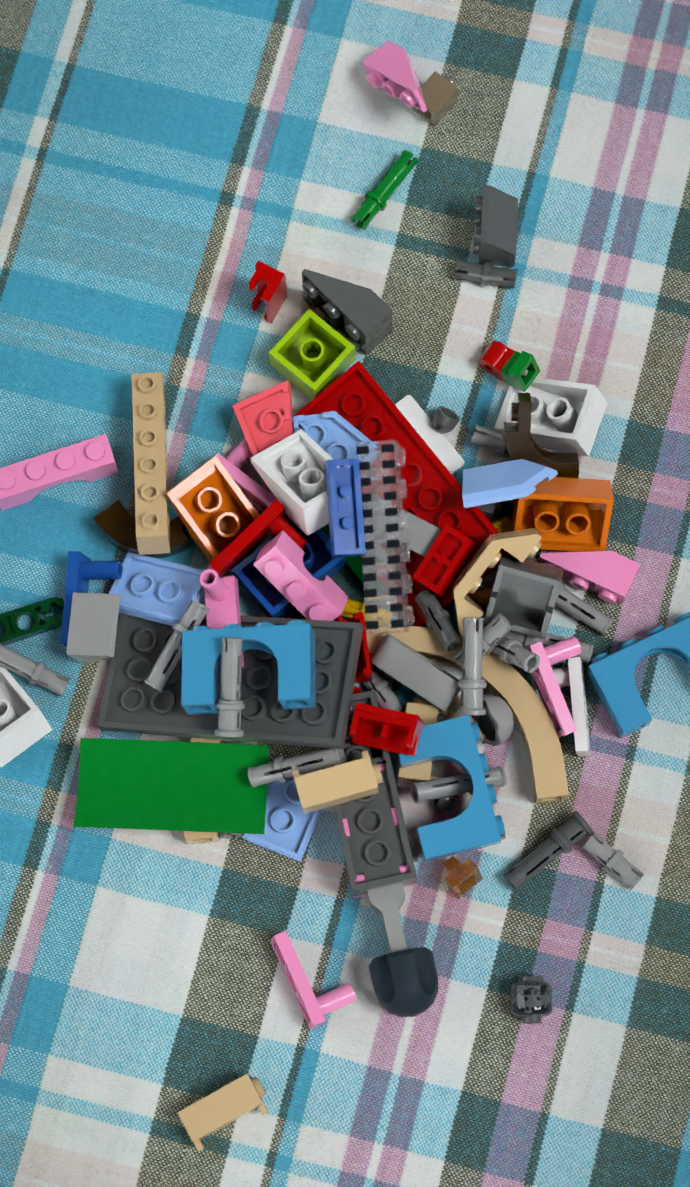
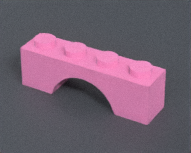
M103 434L0 468L1 510L31 502L40 492L61 483L77 480L92 482L119 473L107 435Z

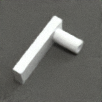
M573 657L568 659V667L553 669L559 687L570 686L573 722L577 729L574 732L576 753L578 757L591 756L583 662L581 657ZM532 677V686L535 690L537 687Z

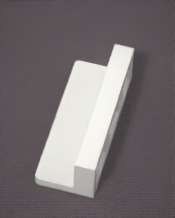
M407 395L395 404L452 474L465 465L463 458L440 430L434 428L432 420L411 395Z

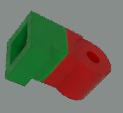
M496 340L490 343L478 359L479 365L488 373L523 392L528 389L540 372L532 354L525 351L519 353ZM527 369V376L524 379H522L521 376Z

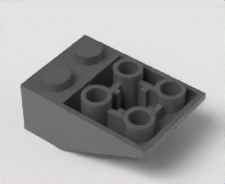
M307 269L302 271L303 299L314 310L318 308L325 315L324 319L327 324L333 329L337 330L339 328L346 335L345 338L356 347V351L360 349L367 355L392 332L393 310L374 291Z

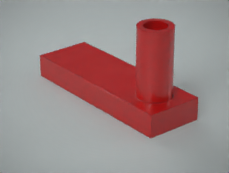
M276 499L209 564V569L216 571L221 578L269 531L275 537L284 531L301 549L308 542L283 518L285 516V507Z

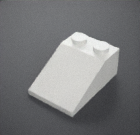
M536 377L525 392L511 385L509 386L494 427L496 431L502 432L504 430V422H516L511 421V403H517V393H530L532 401L530 433L534 441L540 446L560 453H577V455L589 457L608 404L596 385Z
M302 429L250 458L251 463L270 491L285 507L288 517L307 536L329 524L325 462L333 460V458Z
M0 666V767L2 768L52 731V728L37 705L7 669Z

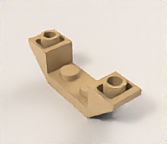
M530 528L490 534L452 583L457 626L462 637L463 617H481L484 614L482 606L469 598L467 593L473 594L483 581V578L480 576L487 567L492 569L498 563L502 556L500 552L502 548L522 563L527 557L530 559L534 557L542 545L539 542L542 537L538 530Z

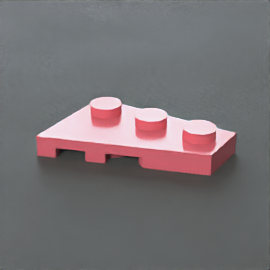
M288 380L232 405L252 456L294 434L291 383ZM263 480L266 490L270 491V489Z

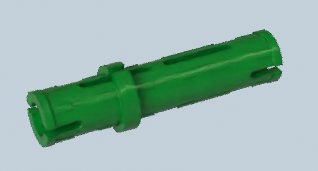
M403 150L376 187L365 194V201L350 217L353 223L358 220L355 224L358 228L362 230L367 229L377 213L387 207V200L412 168L417 165L418 160L416 157L410 160L413 157L411 152Z

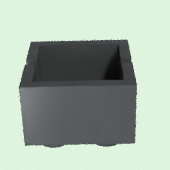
M502 553L483 623L489 624L498 613H501L510 622L509 624L513 626L512 631L545 639L564 569L525 559L522 563L514 556Z

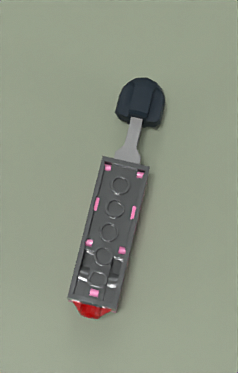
M354 686L343 749L345 763L361 759V751L367 750L372 765H379L383 783L378 784L379 793L334 805L353 898L368 895L370 907L383 917L390 953L374 958L369 964L375 995L379 1004L389 1013L399 1017H414L425 1012L434 1003L438 993V975L431 950L426 947L407 949L399 910L405 901L404 887L416 885L417 876L389 752L355 745L352 743L353 736L349 735L356 702L379 707L375 690L365 692Z

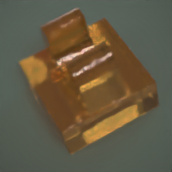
M452 856L443 863L447 868L446 871L449 873L445 881L457 899L483 879L478 867L470 858L461 864Z

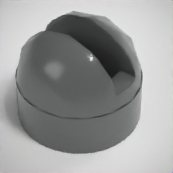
M439 406L432 421L434 428L441 426L440 432L448 433L456 427L460 418L452 410Z
M459 795L434 799V808L448 811L454 809L458 803L452 801V798H459Z

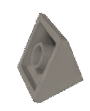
M73 592L66 655L84 664L114 657L121 595Z

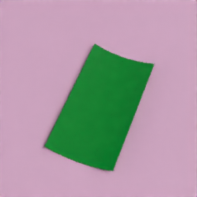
M81 738L74 827L264 834L267 784L252 787L248 778V768L268 763L269 745Z

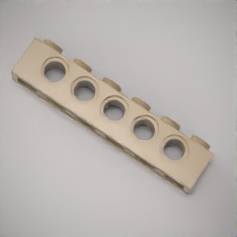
M163 373L132 374L135 520L139 555L170 553L169 499L165 494L168 492Z

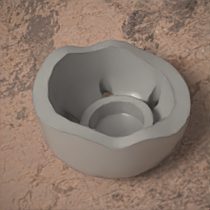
M485 695L483 696V708L486 709V715H472V717L486 736L485 742L492 746H497L511 736L514 717L506 701L498 696Z

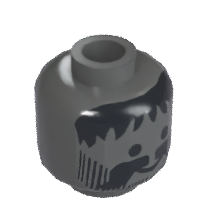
M543 976L517 977L518 982L510 986V1011L512 1015L522 1017V1024L542 1023V1017L550 1015L553 1011L552 986L548 982H544Z

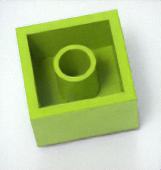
M308 309L269 351L270 365L313 400L340 377L356 360V347L312 310Z

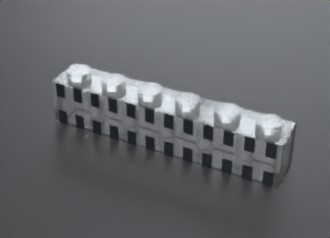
M395 440L356 443V452L360 465L366 554L362 556L366 634L409 632V625L414 623L413 607L408 606L407 593H412V579L410 574H406V562L410 561V546L408 542L404 543V530H408L409 527L408 513L403 511L402 498L407 497L406 481L401 479L400 467L405 466L404 448H399V443Z

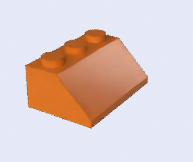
M554 477L550 481H545L544 479L535 486L536 490L529 496L513 499L512 531L535 528L542 537L539 541L542 543L540 549L579 552L606 551L614 502L610 480Z

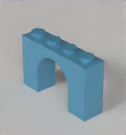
M690 612L674 620L676 624L666 629L661 625L650 630L647 633L648 637L639 642L636 639H631L619 646L620 651L610 656L607 652H604L590 660L592 664L589 665L587 674L620 738H624L648 726L652 721V717L638 693L634 681L635 668L640 661L653 654L665 653L681 659L690 669Z
M292 620L287 622V625L260 622L255 624V627L228 624L223 629L196 626L190 631H182L181 705L188 715L219 713V709L216 708V702L220 698L222 637L243 638L242 652L246 650H262L277 659L278 700L283 709L316 708L315 632L310 623L306 624L305 621Z
M469 715L423 726L416 756L398 754L401 768L435 760L453 762L467 773L472 783L473 796L464 812L450 820L417 827L425 862L500 844V835L505 834L501 815L495 816L492 804L497 803L493 784L487 785L484 775L485 772H489L485 753L479 754L476 741L481 740L477 722L471 723Z

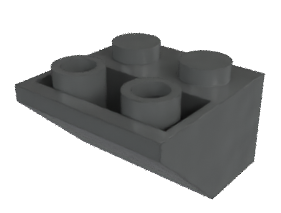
M483 185L482 196H476L473 254H479L478 264L490 262L491 266L514 267L517 243L518 198L490 185Z

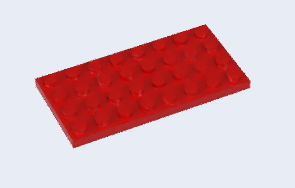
M357 361L294 415H313L336 411L378 447L381 448V445L394 444V452L382 453L381 451L380 456L362 478L370 477L371 485L361 486V493H373L384 499V492H397V499L387 501L440 529H443L445 524L478 543L465 566L490 534L500 533L479 506L464 508L461 484L361 362ZM395 460V468H383L382 461ZM383 476H396V484H383ZM362 502V507H363V508H364L366 502ZM373 530V533L377 536L376 541L391 556L400 555V563L388 564L389 566L381 572L374 565H369V567L376 573L388 590L389 588L402 587V595L393 596V602L395 604L403 603V611L401 612L413 626L424 627L427 618L418 603H416L415 597L420 592L429 588L412 578L424 556L400 543L399 547L387 548L386 540L392 539ZM503 548L500 550L501 553H506L510 555V553H508ZM500 560L492 569H494L500 563ZM487 567L480 577L483 578L492 569ZM401 571V579L389 580L388 572ZM452 586L445 597L434 592L443 610L454 602Z

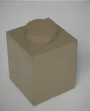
M435 71L421 86L427 111L422 112L412 107V110L434 126L441 121L458 101V87L450 77L446 75L441 76Z

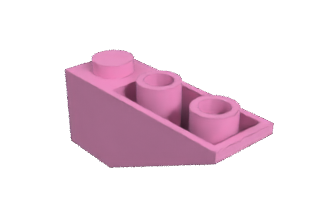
M388 40L362 62L367 71L366 79L372 87L384 90L391 98L397 97L409 108L415 107L422 112L427 111L417 73L404 48Z
M614 551L541 553L538 560L539 563L564 569L563 577L569 579L572 586L583 591L590 589L597 592L600 599L610 604H615L616 602L623 604L641 565Z

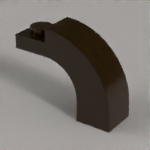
M517 393V403H511V421L516 422H504L505 440L511 459H524L557 470L558 475L556 477L579 478V459L577 453L551 452L543 449L534 441L530 433L532 404L530 393Z
M117 500L94 517L95 523L103 535L115 547L125 553L139 554L136 541V520L129 514L122 503ZM179 515L169 522L170 553L146 554L145 556L157 559L176 555L190 547L186 536L189 532Z

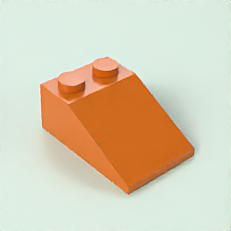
M216 455L165 493L192 539L210 563L259 516Z

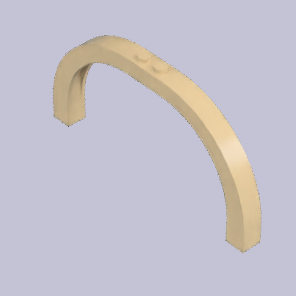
M381 627L379 629L366 630L370 658L386 634H390L427 659L436 658L437 662L463 672V668L453 658L455 654L463 649V642L458 648L446 652L434 630H430L428 627ZM493 652L485 653L482 656V678L487 682L486 688L495 696L506 701L512 710L514 721L522 735L528 754L535 804L567 800L569 791L561 744L555 726L544 704L529 683L510 664L503 662ZM191 737L190 742L225 743V740ZM184 831L187 845L219 841L218 832Z

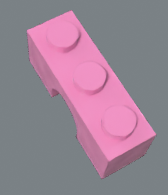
M284 531L280 532L261 548L253 565L307 620L333 621L342 614L349 596L328 575L321 580L314 578L303 563L305 552Z

